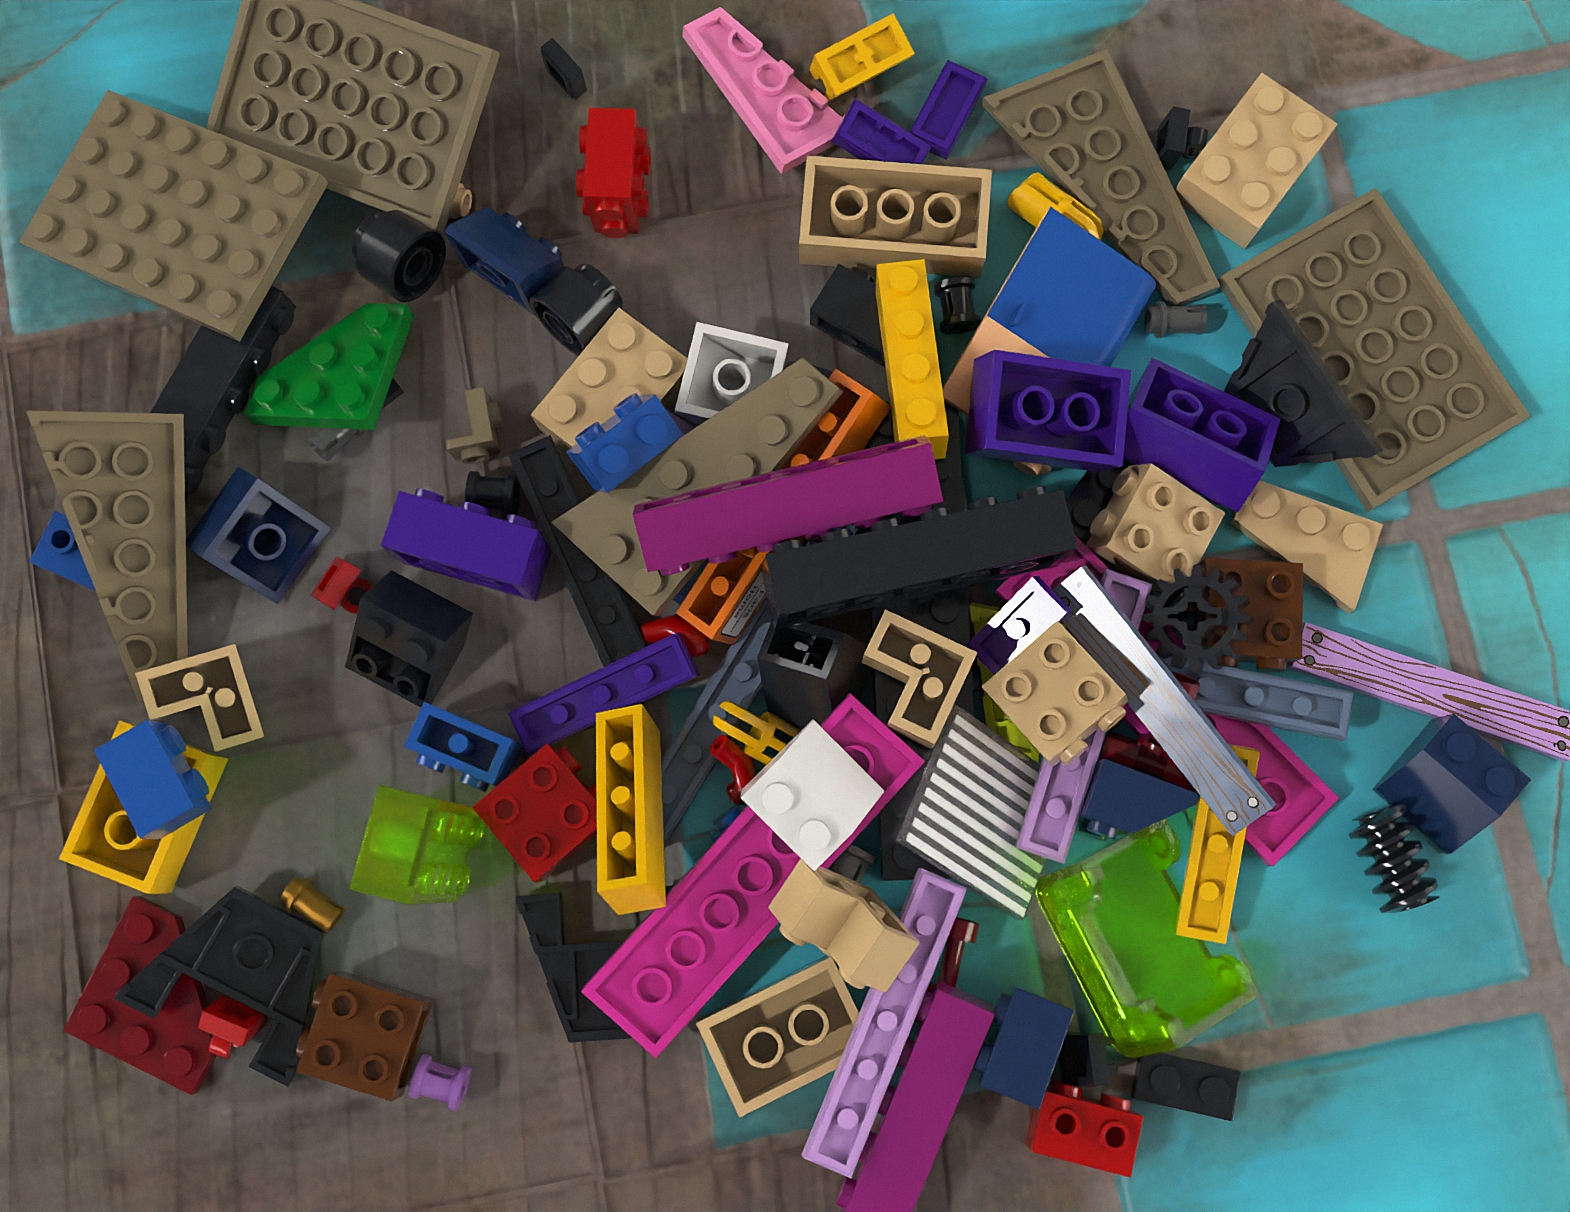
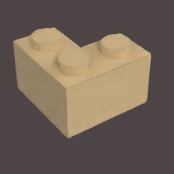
M885 609L864 653L862 663L906 683L887 727L893 732L931 749L941 733L978 652Z
M236 644L135 673L150 720L200 705L215 752L264 737Z
M802 859L799 860L768 907L780 922L779 931L785 938L799 946H804L806 942L817 946L824 954L837 962L840 966L838 974L841 978L858 989H863L866 985L886 993L920 944L872 888L821 866L813 871Z

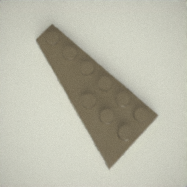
M1108 49L983 97L982 106L1060 189L1096 214L1102 222L1103 234L1125 258L1152 276L1156 282L1155 289L1171 306L1186 305L1218 290L1220 284Z
M801 358L674 441L609 493L596 492L551 523L651 615L660 616L706 559L690 562L689 569L672 575H661L660 570L647 572L632 515L634 506L779 470L843 391L807 360Z
M26 411L138 701H144L135 673L188 658L184 415Z

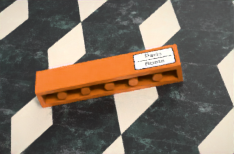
M835 368L829 380L839 387L843 393L779 470L863 450L891 406L872 391ZM802 535L786 539V542L792 540H801L803 542L806 536ZM756 546L737 551L738 557L732 560L715 564L708 563L676 613L711 640L735 645L767 597L762 569L765 555L773 553V550L759 552Z

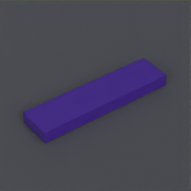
M677 632L508 712V715L527 756L536 753L547 743L553 745L596 725V713L638 705L698 677L700 674L681 633Z

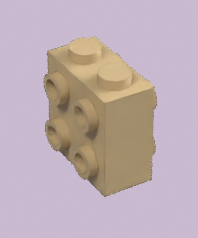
M1152 463L1128 466L1115 479L1112 486L1114 494L1106 509L1102 510L1093 520L1090 526L1091 536L1086 546L1093 553L1130 577L1152 584L1151 590L1161 595L1162 590L1159 588L1157 581L1162 579L1169 584L1174 583V569L1179 568L1188 577L1191 576L1193 566L1199 564L1225 512Z
M1058 620L981 686L1052 767L1060 761L1067 766L1077 759L1088 748L1084 740L1098 728L1106 732L1116 725L1126 715L1127 712L1122 707L1129 702L1126 693Z

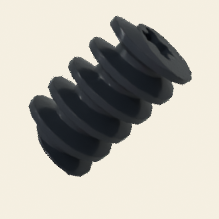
M1401 803L1353 819L1352 821H1359L1360 825L1349 833L1350 839H1366L1367 844L1356 852L1357 856L1374 858L1375 863L1364 871L1365 876H1381L1383 879L1381 883L1372 889L1373 895L1390 896V900L1379 908L1381 913H1396L1410 910L1439 898V896H1427L1438 887L1436 878L1420 877L1430 868L1428 859L1412 858L1422 849L1421 842L1418 840H1404L1406 836L1415 830L1413 823L1396 822V819L1407 811L1405 804Z

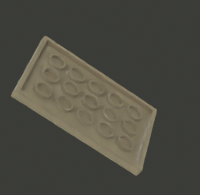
M242 0L206 129L318 172L329 182L326 187L328 190L386 212L400 210L430 229L444 233L500 53L483 45L357 0Z
M107 90L18 242L35 253L240 342L329 182L318 172Z
M1376 188L1221 275L1218 280L1221 290L1253 338L1257 335L1266 317L1264 312L1267 306L1275 300H1282L1383 449L1382 452L1370 458L1355 457L1334 461L1367 512L1531 417Z

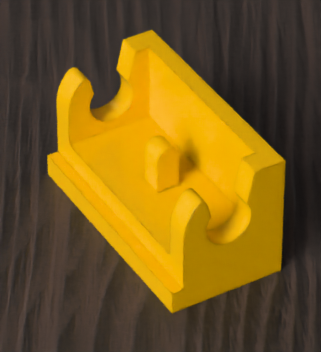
M894 13L815 54L809 70L815 80L822 79L826 88L825 97L830 101L913 57L915 53Z

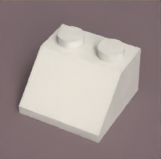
M696 322L675 413L697 425L702 424L783 371L789 343Z
M812 719L742 789L741 799L815 871L854 832L884 793V790Z

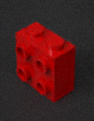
M589 107L588 124L580 125L579 149L581 154H585V169H578L576 174L577 197L582 198L583 215L590 216L594 231L606 237L623 238L628 234H639L640 218H648L649 193L648 190H645L644 175H650L651 148L647 147L646 127H639L635 109Z
M548 743L472 807L534 883L543 882L597 835L596 783L588 787L577 774L583 767L565 746L557 751L554 746Z

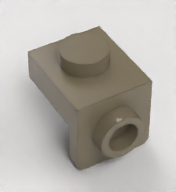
M484 387L465 390L473 435L446 441L448 452L455 460H462V463L465 464L481 463L487 461L490 458V454L501 452L497 429L504 427L502 409L499 401H492Z

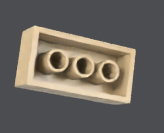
M807 156L799 237V264L833 267L841 264L846 268L856 267L859 269L876 270L877 264L924 259L926 274L980 278L986 259L992 170Z

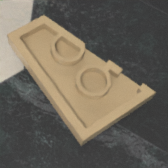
M1260 480L1239 512L1233 511L1230 520L1231 525L1273 557H1280L1285 562L1303 563V580L1314 588L1316 586L1331 596L1337 601L1335 604L1348 614L1355 611L1383 524Z

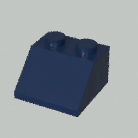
M489 207L451 223L444 232L463 266L535 316L529 299L564 267L561 259L562 252L546 238L540 237L537 241L525 233L526 227L510 213L504 212L501 216Z
M238 466L187 537L186 546L208 562L278 605L331 530V527Z
M1450 714L1432 719L1372 790L1391 806L1399 803L1405 804L1407 811L1402 816L1409 822H1412L1419 831L1446 854H1451L1497 820L1531 779L1455 714Z
M1102 759L1096 762L1078 822L1081 824L1078 831L1106 841L1107 838L1115 840L1117 835L1135 833L1196 805L1200 795L1110 760Z
M1013 986L1010 995L1003 992L1000 994L994 1010L995 1016L992 1022L999 1024L993 1044L987 1041L983 1042L974 1065V1070L982 1073L979 1079L980 1086L1039 1110L1074 1010Z

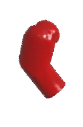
M678 614L641 624L647 646L680 632L691 657L702 656L709 650L710 643L707 640L708 637Z
M720 735L711 744L710 754L731 770L735 781L727 785V796L734 804L742 806L746 803L741 799V791L757 775L752 757L745 754L744 750L729 737Z

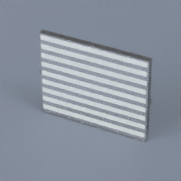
M953 706L938 737L927 767L923 771L922 779L896 841L1013 918L1024 921L1047 858L1015 848L1041 765L960 706Z

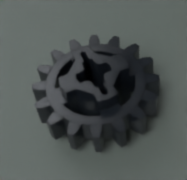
M1200 565L1193 566L1190 577L1181 569H1174V583L1169 584L1162 579L1157 581L1159 588L1162 590L1160 597L1147 595L1146 601L1155 606L1154 613L1142 615L1143 621L1154 625V629L1149 631L1145 638L1150 642H1161L1155 651L1158 657L1164 659L1173 653L1171 666L1181 670L1189 660L1190 669L1195 673H1202L1205 661L1215 670L1222 669L1220 656L1225 654L1236 660L1239 655L1233 645L1236 641L1249 643L1251 639L1241 632L1242 625L1254 623V618L1242 613L1241 610L1247 607L1251 600L1246 595H1234L1241 585L1232 578L1222 585L1224 572L1220 569L1214 568L1208 577H1206L1205 570ZM1210 589L1217 591L1224 598L1228 609L1215 607L1212 604ZM1184 592V597L1174 607H1170L1173 601ZM1198 609L1215 618L1198 622L1197 628L1181 621V619L1197 616ZM1168 629L1178 630L1183 635V644L1186 645L1185 650L1173 641ZM1222 630H1226L1221 640L1211 647V640Z

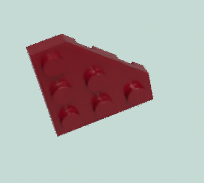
M132 896L63 1031L193 1095L199 1092L217 1056L209 1052V1045L213 1034L198 1029L202 1012L206 1009L204 1001L207 1000L202 982L183 973L160 1014L155 1019L114 999L116 993L124 985L131 981L186 931L182 916L141 896Z

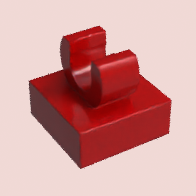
M335 556L311 593V596L333 610H336L338 605H340L344 610L357 614L358 607L348 600L349 591L354 587H360L368 592L373 586L367 580L357 577L361 571L360 569Z
M223 994L203 1010L198 1029L213 1034L209 1045V1052L227 1059L232 1046L236 1048L243 1047L265 1027L268 1016Z

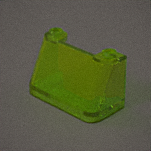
M1166 818L1135 833L1122 835L1039 878L1035 885L1039 905L1107 1036L1114 1038L1115 1044L1113 1047L1119 1053L1131 1058L1179 1049L1259 996L1247 967L1240 960L1228 954L1211 956L1203 940L1176 935L1175 926L1180 895L1166 869L1178 862L1180 842Z

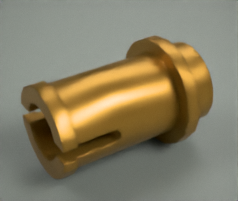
M298 876L295 877L280 897V901L286 904L285 910L289 913L295 910L328 934L338 924L346 908L315 889L310 878L303 880Z

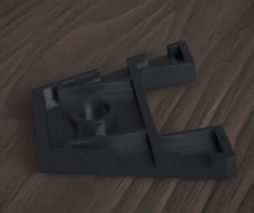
M675 885L665 886L666 895ZM562 893L516 896V905L525 921L530 935V942L535 954L539 958L547 980V987L568 1042L632 1038L581 992L583 986L625 940L565 944Z
M235 886L131 981L124 985L116 993L114 999L155 1019L160 1014L183 973L274 1019V1023L248 1067L288 1087L295 1075L298 1060L296 1049L304 1031L323 930L239 886Z

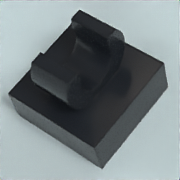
M1173 106L1159 125L1156 152L1165 170L1171 171L1181 157L1196 159L1199 149L1203 150L1206 146L1208 130L1200 127H1188L1191 112L1189 109Z
M1067 1032L1059 1053L1062 1082L1087 1087L1110 1084L1109 1075H1113L1118 1071V1065L1107 1064L1105 1046L1114 1045V1038L1104 1036L1103 1033Z

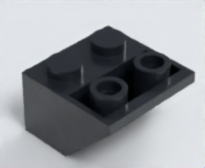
M391 570L360 599L345 667L420 708L424 702L432 704L464 648L473 613Z
M772 620L757 656L767 711L794 726L804 728L812 719L821 725L849 693L857 700H860L872 667L862 663L868 646L846 633L811 623L775 630Z

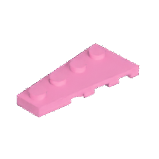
M719 7L683 26L682 37L781 175L805 162L807 156H816L836 145L831 140L844 116L841 117L827 105L829 100L814 88L811 91L794 76L795 71L782 59L778 62L762 49L763 43L723 8Z

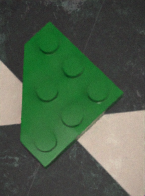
M366 303L261 374L257 379L244 416L253 425L374 430L410 330L414 313L407 304Z

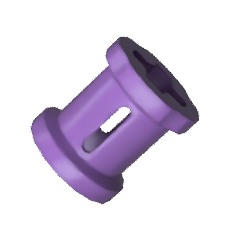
M424 1053L414 1070L408 1095L414 1099H418L422 1095L448 1103L449 1110L457 1111L465 1097L472 1068L464 1065L457 1069L433 1061L432 1055Z

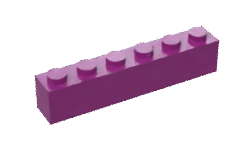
M925 435L636 504L632 515L647 572L660 570L661 575H672L689 569L690 562L706 558L712 564L722 563L738 557L737 551L756 546L759 552L772 551L773 546L786 542V539L805 535L807 540L822 539L823 535L835 531V527L854 523L855 528H868L874 523L883 521V516L903 512L905 517L918 516L932 510V504L943 502L931 442Z
M938 980L932 993L926 991L915 1018L920 1022L913 1038L907 1037L896 1065L900 1067L893 1086L889 1084L877 1112L881 1114L874 1132H869L859 1157L861 1163L855 1178L846 1176L839 1190L835 1205L842 1207L840 1212H913L995 1016L991 1003Z

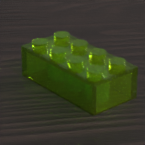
M378 785L349 890L409 905L456 902L458 894L464 895L471 877V867L466 866L471 847L476 848L481 840L484 822L482 819H479L472 806Z

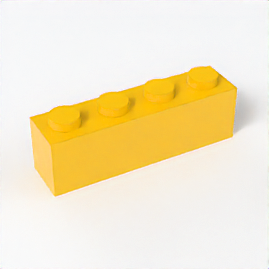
M921 259L877 264L876 299L895 442L925 435L931 442L934 459L946 458L949 433L925 261Z
M642 704L596 713L597 892L618 915L666 907L660 730Z

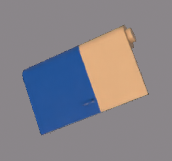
M1052 207L1048 208L942 388L944 401L963 414L969 415L974 359L992 350L1111 367L1156 288L1155 280L1146 271ZM1013 461V465L1019 471L1032 477H1037L1039 473L1049 474L1053 466Z

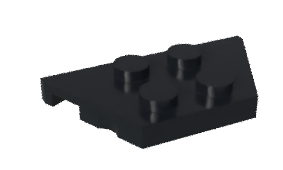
M1279 299L1270 303L1264 312L1266 317L1255 338L1250 339L1242 354V363L1232 373L1224 392L1280 418L1269 457L1273 466H1294L1308 462L1323 463L1355 457L1370 458L1382 452L1383 449L1282 300Z

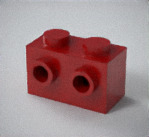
M1053 1080L1052 1088L1047 1087L1040 1109L1033 1108L1025 1142L1026 1146L1034 1153L1131 1178L1144 1116L1130 1109L1131 1100L1102 1093L1100 1101L1081 1096L1083 1088Z

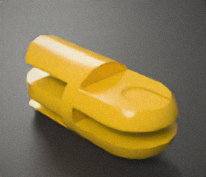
M1038 172L1032 173L1008 196L1007 204L1009 208L1035 228H1037L1047 209L1052 207L1101 241L1103 227L1101 220L1096 214Z
M729 700L722 702L719 707L752 725L753 727L750 732L715 714L713 716L714 726L745 743L744 753L765 765L774 758L763 752L767 745L780 752L788 744L773 735L776 728L793 738L801 731V729L770 712H764L759 717Z

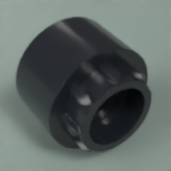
M392 210L386 213H374L360 224L353 237L352 253L356 259L358 273L362 278L397 301L406 303L421 297L435 283L444 265L446 245L443 237L433 229L400 210Z
M580 264L575 269L563 267L529 299L530 306L542 325L561 345L576 356L582 353L618 307L623 309V300L615 286L604 274L589 264Z

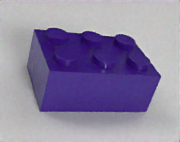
M992 350L975 358L965 454L1094 472L1122 467L1131 370L1001 350Z
M1151 358L1128 401L1123 459L1139 465L1152 463L1187 488L1205 496L1211 502L1224 505L1239 512L1265 473L1280 418L1159 360Z
M417 488L414 495L402 491L398 492L380 545L403 564L536 602L550 559L551 550L547 541L542 536L543 533L534 529L535 523L533 521L511 514L507 515L506 521L488 516L489 509L462 501L460 508L443 503V496L425 489Z

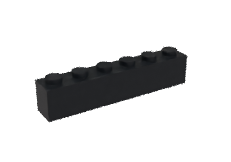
M273 286L267 292L240 342L207 327L200 326L150 412L184 415L185 500L189 494L195 492L203 478V468L210 456L218 452L226 438L225 430L233 416L240 413L245 407L249 398L248 390L257 375L262 374L267 369L272 357L271 350L280 335H284L293 323L296 306L283 291Z

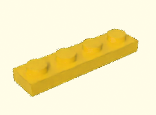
M1229 744L1252 775L1256 777L1260 751L1255 748ZM1201 796L1196 806L1175 933L1179 936L1226 944L1247 827L1232 836Z

